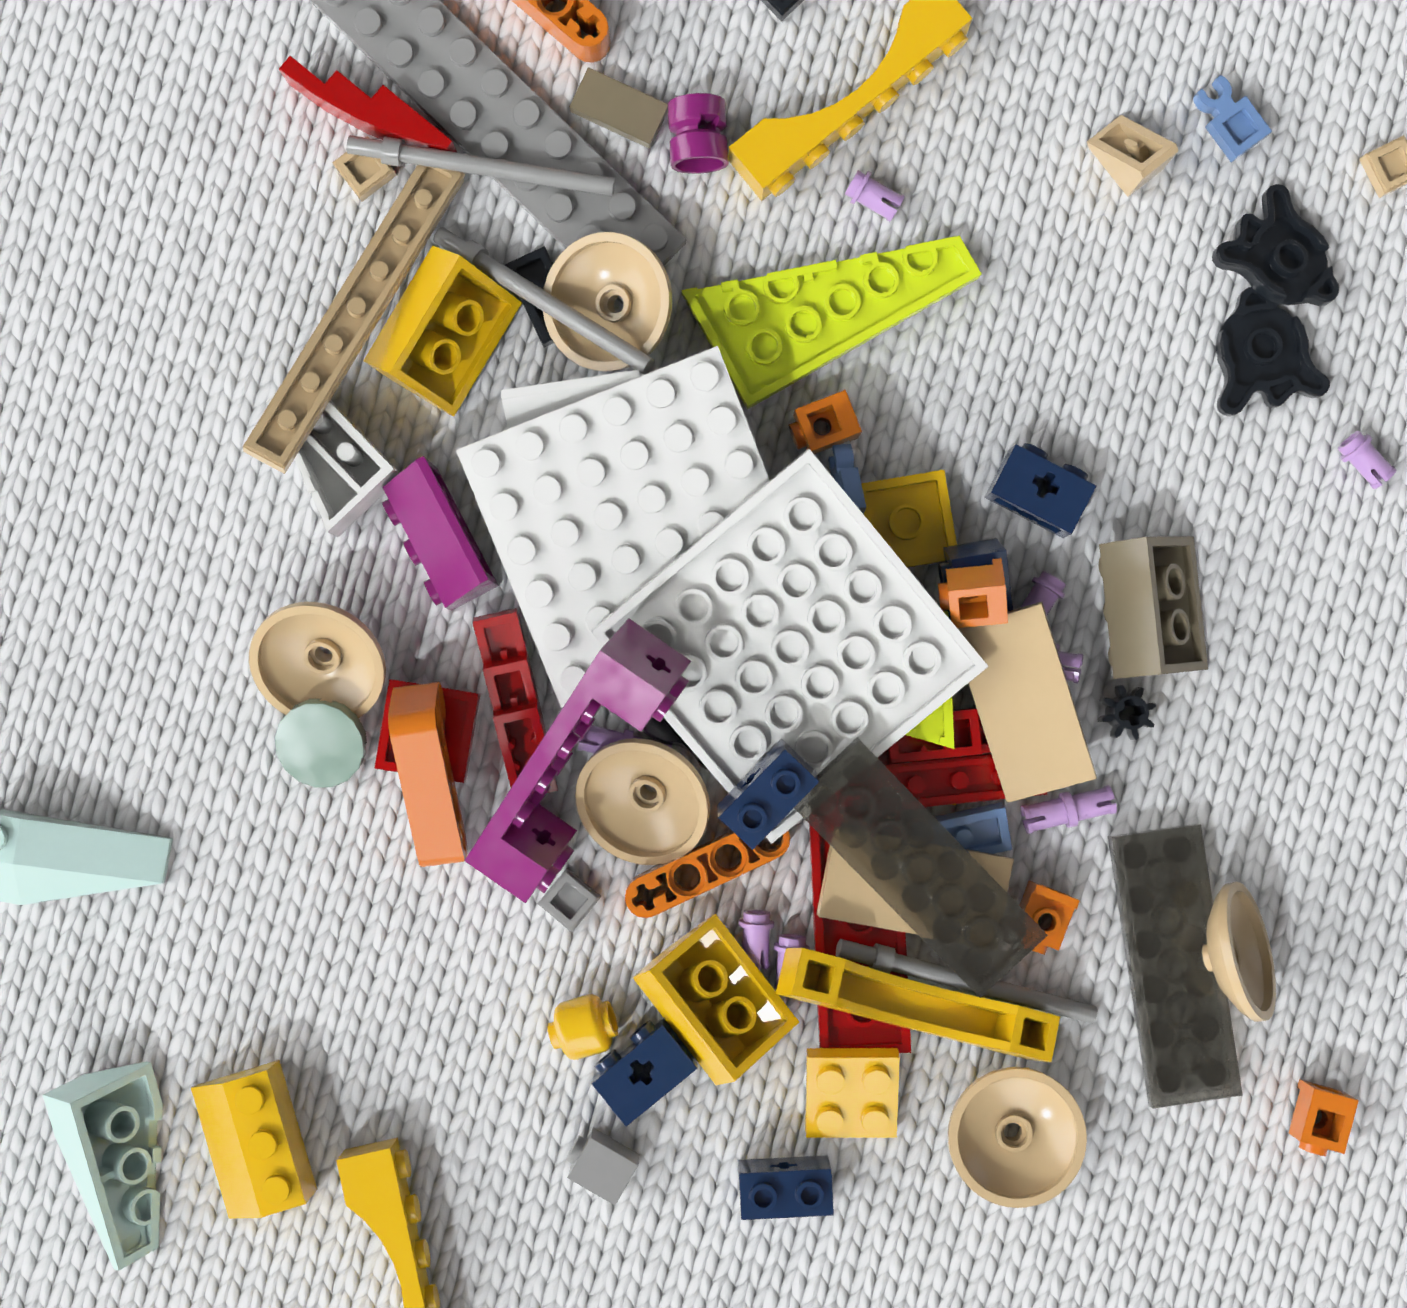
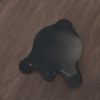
M1275 184L1270 186L1262 195L1264 220L1259 219L1253 214L1243 215L1236 225L1235 240L1221 243L1213 251L1212 261L1216 267L1222 270L1234 271L1243 276L1257 293L1271 302L1283 305L1309 303L1325 306L1332 302L1339 293V284L1333 275L1332 266L1328 267L1325 253L1329 249V244L1313 225L1303 220L1297 214L1293 207L1290 193L1284 185Z
M1248 287L1239 294L1235 309L1223 323L1216 341L1217 361L1224 376V385L1218 397L1216 407L1222 415L1229 417L1240 413L1255 392L1262 395L1267 407L1277 408L1293 393H1299L1309 398H1319L1327 393L1330 388L1328 377L1319 371L1311 361L1309 340L1305 327L1298 316L1292 317L1288 312L1277 307L1280 304L1265 299L1252 287Z

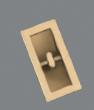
M1123 115L1117 117L1087 141L1091 152L1127 197L1161 172L1179 151L1176 143Z

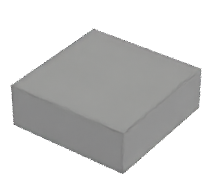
M566 868L537 904L569 931L573 932L598 902L601 895L570 869Z

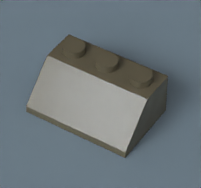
M1194 536L1141 537L1099 544L1100 559L1098 566L1100 575L1103 578L1105 596L1103 613L1108 623L1110 642L1108 659L1112 666L1113 679L1208 670Z

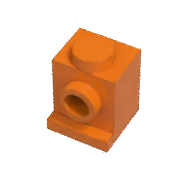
M846 390L795 409L793 413L795 422L789 424V430L797 449L806 447V450L810 449L814 455L832 448L833 445L856 440L862 433ZM817 421L827 422L830 426V432L826 435L817 434L813 427Z
M1002 558L992 559L993 565L946 569L947 582L938 583L940 608L943 611L950 610L951 621L957 628L1008 623L1006 585Z
M1029 880L1010 931L1022 937L1019 945L1043 955H1045L1048 947L1059 951L1074 909H1077L1080 900ZM1050 913L1053 918L1048 929H1040L1038 925L1039 917L1042 914Z
M1299 1079L1297 1088L1300 1091L1288 1133L1300 1141L1298 1147L1307 1152L1320 1156H1326L1328 1150L1345 1154L1359 1100L1341 1090ZM1320 1110L1322 1118L1319 1123L1314 1124L1317 1112Z

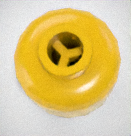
M587 994L559 1003L554 1010V1021L548 1023L547 1026L553 1048L555 1050L561 1048L564 1054L571 1060H579L608 1051L612 1045L613 1037L618 1036V1024L610 1002H602L594 994Z

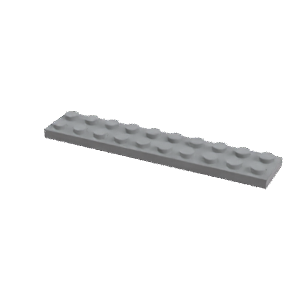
M309 0L467 154L615 178L614 195L607 196L492 177L565 249L573 242L587 235L600 232H615L633 237L644 243L657 255L663 266H665L686 244V238L440 0ZM618 296L617 300L624 305L623 299Z

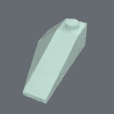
M0 809V902L26 905L165 883L173 838Z
M146 1061L84 1074L43 1094L55 1138L112 1266L115 1270L120 1271L159 1248L160 1193L156 1191V1163L161 1162V1147L157 1146V1122L162 1120L163 1103L152 1064Z

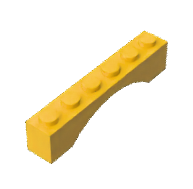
M909 0L903 5L897 32L888 53L876 71L857 90L836 104L811 114L790 118L762 119L729 146L728 159L730 164L761 201L771 193L775 197L781 195L795 182L796 179L793 175L806 165L809 169H812L830 153L828 147L840 137L844 141L853 137L864 126L865 122L862 119L875 109L878 113H881L890 107L899 97L897 92L909 81L912 85L922 81L933 70L934 66L931 63L943 54L949 58L959 51L968 41L966 34L972 22V17L957 0Z
M786 948L776 989V994L1033 1061L1052 1063L1060 1016L920 983L878 971L847 959L806 948Z
M398 1137L345 1149L336 1160L345 1204L367 1223L384 1245L394 1264L401 1285L404 1308H440L438 1288L436 1284H429L426 1270L431 1264L429 1246L426 1239L420 1240L416 1224L421 1221L419 1200L416 1194L410 1195L407 1177H411V1163L407 1150H400Z

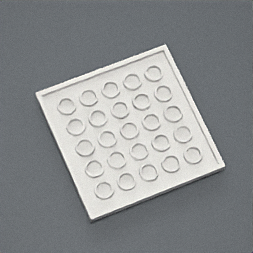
M718 346L456 450L561 708L564 707L592 661L603 647L591 633L592 629L770 481Z
M810 449L802 453L591 631L602 646H604L626 620L630 618L691 660V663L682 675L689 682L664 718L728 793L781 739L816 771L819 783L766 836L771 844L988 667Z

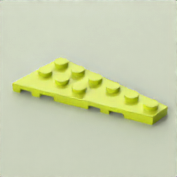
M959 235L908 245L904 249L878 254L873 252L860 255L858 258L838 262L832 260L767 273L766 276L738 281V279L721 282V285L685 289L681 290V295L711 347H719L732 384L748 410L976 281L982 274Z

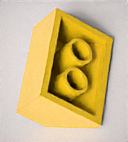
M432 246L363 361L393 382L454 417L522 302L462 256Z
M716 914L670 945L632 977L715 1085L735 1082L799 1023L795 1015L781 997L776 994L774 988Z
M280 1060L191 1087L229 1219L262 1218L305 1205L318 1189Z

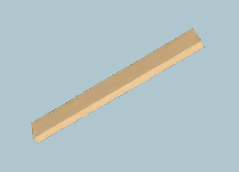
M421 165L416 166L243 445V452L283 474L287 472L463 184L465 178L463 172Z

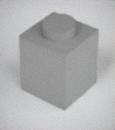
M593 1127L587 1139L580 1135L578 1136L568 1153L566 1161L572 1165L567 1178L609 1203L616 1205L638 1167L640 1154Z

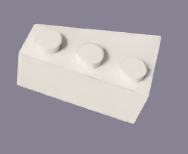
M275 393L266 401L267 405H269ZM331 400L294 459L301 472L308 493L311 494L322 517L321 520L326 531L336 537H339L385 493L382 487L400 473Z

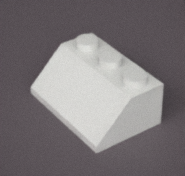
M639 370L500 390L508 429L640 377Z

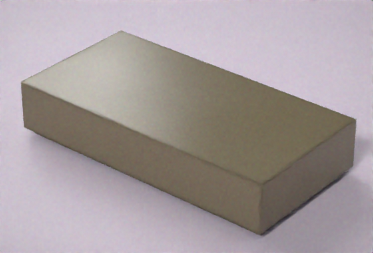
M589 67L569 106L571 113L651 149L668 113L667 103Z

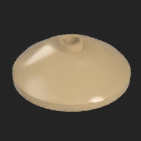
M600 232L587 235L573 242L555 260L544 286L546 292L647 355L651 354L658 346L670 321L672 290L665 267L648 246L624 234ZM620 296L624 301V306L617 313L614 309V302ZM543 311L550 337L558 349L574 363L596 371H618L631 367Z
M298 602L281 607L271 613L261 623L250 644L249 665L253 680L264 698L284 715H287L295 705L308 699H321L320 701H336L344 704L360 718L376 703L384 686L386 665L382 649L376 637L358 618L333 605L319 602ZM320 647L327 648L332 654L323 652Z
M634 738L618 740L602 747L584 765L576 784L575 798L577 811L589 835L607 852L631 863L660 865L686 855L697 845L708 824L710 801L702 777L683 755L659 742ZM645 784L654 787L657 792H650L646 789Z
M1240 882L1227 883L1216 895L1207 921V944L1202 946L1203 961L1206 969L1209 972L1213 971L1222 992L1243 1015L1254 1022L1267 1021L1272 1017L1275 1010L1276 978L1266 928L1256 902L1248 889Z
M1002 1068L991 1071L975 1080L958 1098L948 1124L949 1152L962 1180L973 1192L983 1199L1004 1207H1032L1043 1204L1059 1195L1076 1177L1086 1152V1126L1077 1102L1068 1090L1054 1078L1030 1068ZM1010 1123L1019 1125V1131L1013 1137L1004 1135V1129Z

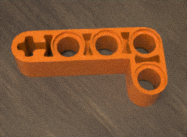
M511 0L580 60L590 63L597 62L603 59L610 50L611 41L607 19L589 0H561L567 5L559 12H550L545 9L547 4L554 0ZM581 29L588 34L584 39H582ZM595 31L597 32L596 38L591 36Z
M440 682L393 688L388 713L392 749L420 867L465 862L464 860L467 857L466 834L444 734L446 709Z
M789 830L782 835L781 842L773 849H763L757 845L752 850L733 831L721 835L692 849L680 858L666 864H660L638 874L631 880L626 889V905L631 913L638 917L649 918L656 916L779 858L787 851L790 845ZM727 844L734 845L741 852L739 863L729 869L719 866L715 860L717 850ZM683 864L695 866L700 872L698 883L689 888L680 886L674 878V872L679 866ZM666 873L668 887L675 896L668 898L667 890L665 889L654 895L653 905L648 906L644 900L639 902L635 900L634 897L639 893V885L644 884L648 890L654 889L662 884V880L658 875Z

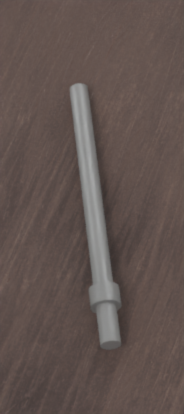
M349 135L347 139L346 150L348 154L381 159L382 164L401 167L403 163L607 196H613L615 191L616 179L612 177L407 145L403 139L385 136L382 141Z
M444 227L439 228L434 234V243L447 251L462 256L494 281L632 368L639 370L640 373L645 375L652 370L655 363L653 358L489 256L488 250L473 240L466 242Z
M840 939L836 947V957L869 965V968L888 974L893 971L1091 1024L1095 1022L1098 1010L1094 1005L897 954L893 947L877 943L871 947Z

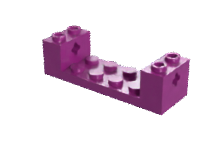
M628 618L600 649L464 861L524 903L529 900L536 889L545 893L575 851L568 844L577 832L575 828L540 805L551 788V782L563 770L573 755L572 750L578 741L580 742L595 721L594 716L601 707H606L640 732L652 717L661 722L689 682L682 675L691 663V660Z

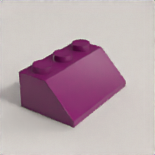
M425 456L415 460L382 487L388 497L387 500L382 502V505L394 526L402 524L409 538L403 542V545L415 566L420 563L423 564L430 578L424 581V585L436 606L443 603L446 609L452 611L499 586L438 468Z

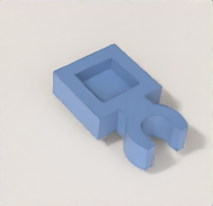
M1220 75L1211 84L1218 93V99L1209 98L1206 92L1201 89L1195 94L1193 101L1200 111L1211 114L1214 117L1205 128L1232 163L1265 139L1272 130L1247 96H1244L1236 103L1231 98V85L1225 77Z
M851 444L833 445L832 451L834 456L828 459L830 473L864 515L866 503L858 467H854Z

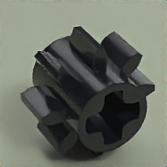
M1117 685L1114 689L1116 697L1113 699L1100 698L1099 701L1106 708L1105 715L1100 716L1097 720L1098 722H1108L1112 726L1110 731V737L1118 738L1123 730L1126 729L1130 740H1138L1139 728L1142 726L1153 728L1155 725L1148 717L1149 710L1154 709L1156 703H1146L1141 698L1144 693V688L1136 687L1132 690L1130 696H1127L1125 687ZM1125 706H1133L1135 713L1128 716V720H1121L1119 718V711L1124 710Z

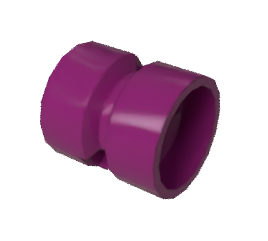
M710 93L686 94L671 99L667 104L668 124L670 132L676 134L669 141L671 168L677 172L688 174L710 173L726 168L729 165L728 140L725 135L720 133L727 127L725 99Z

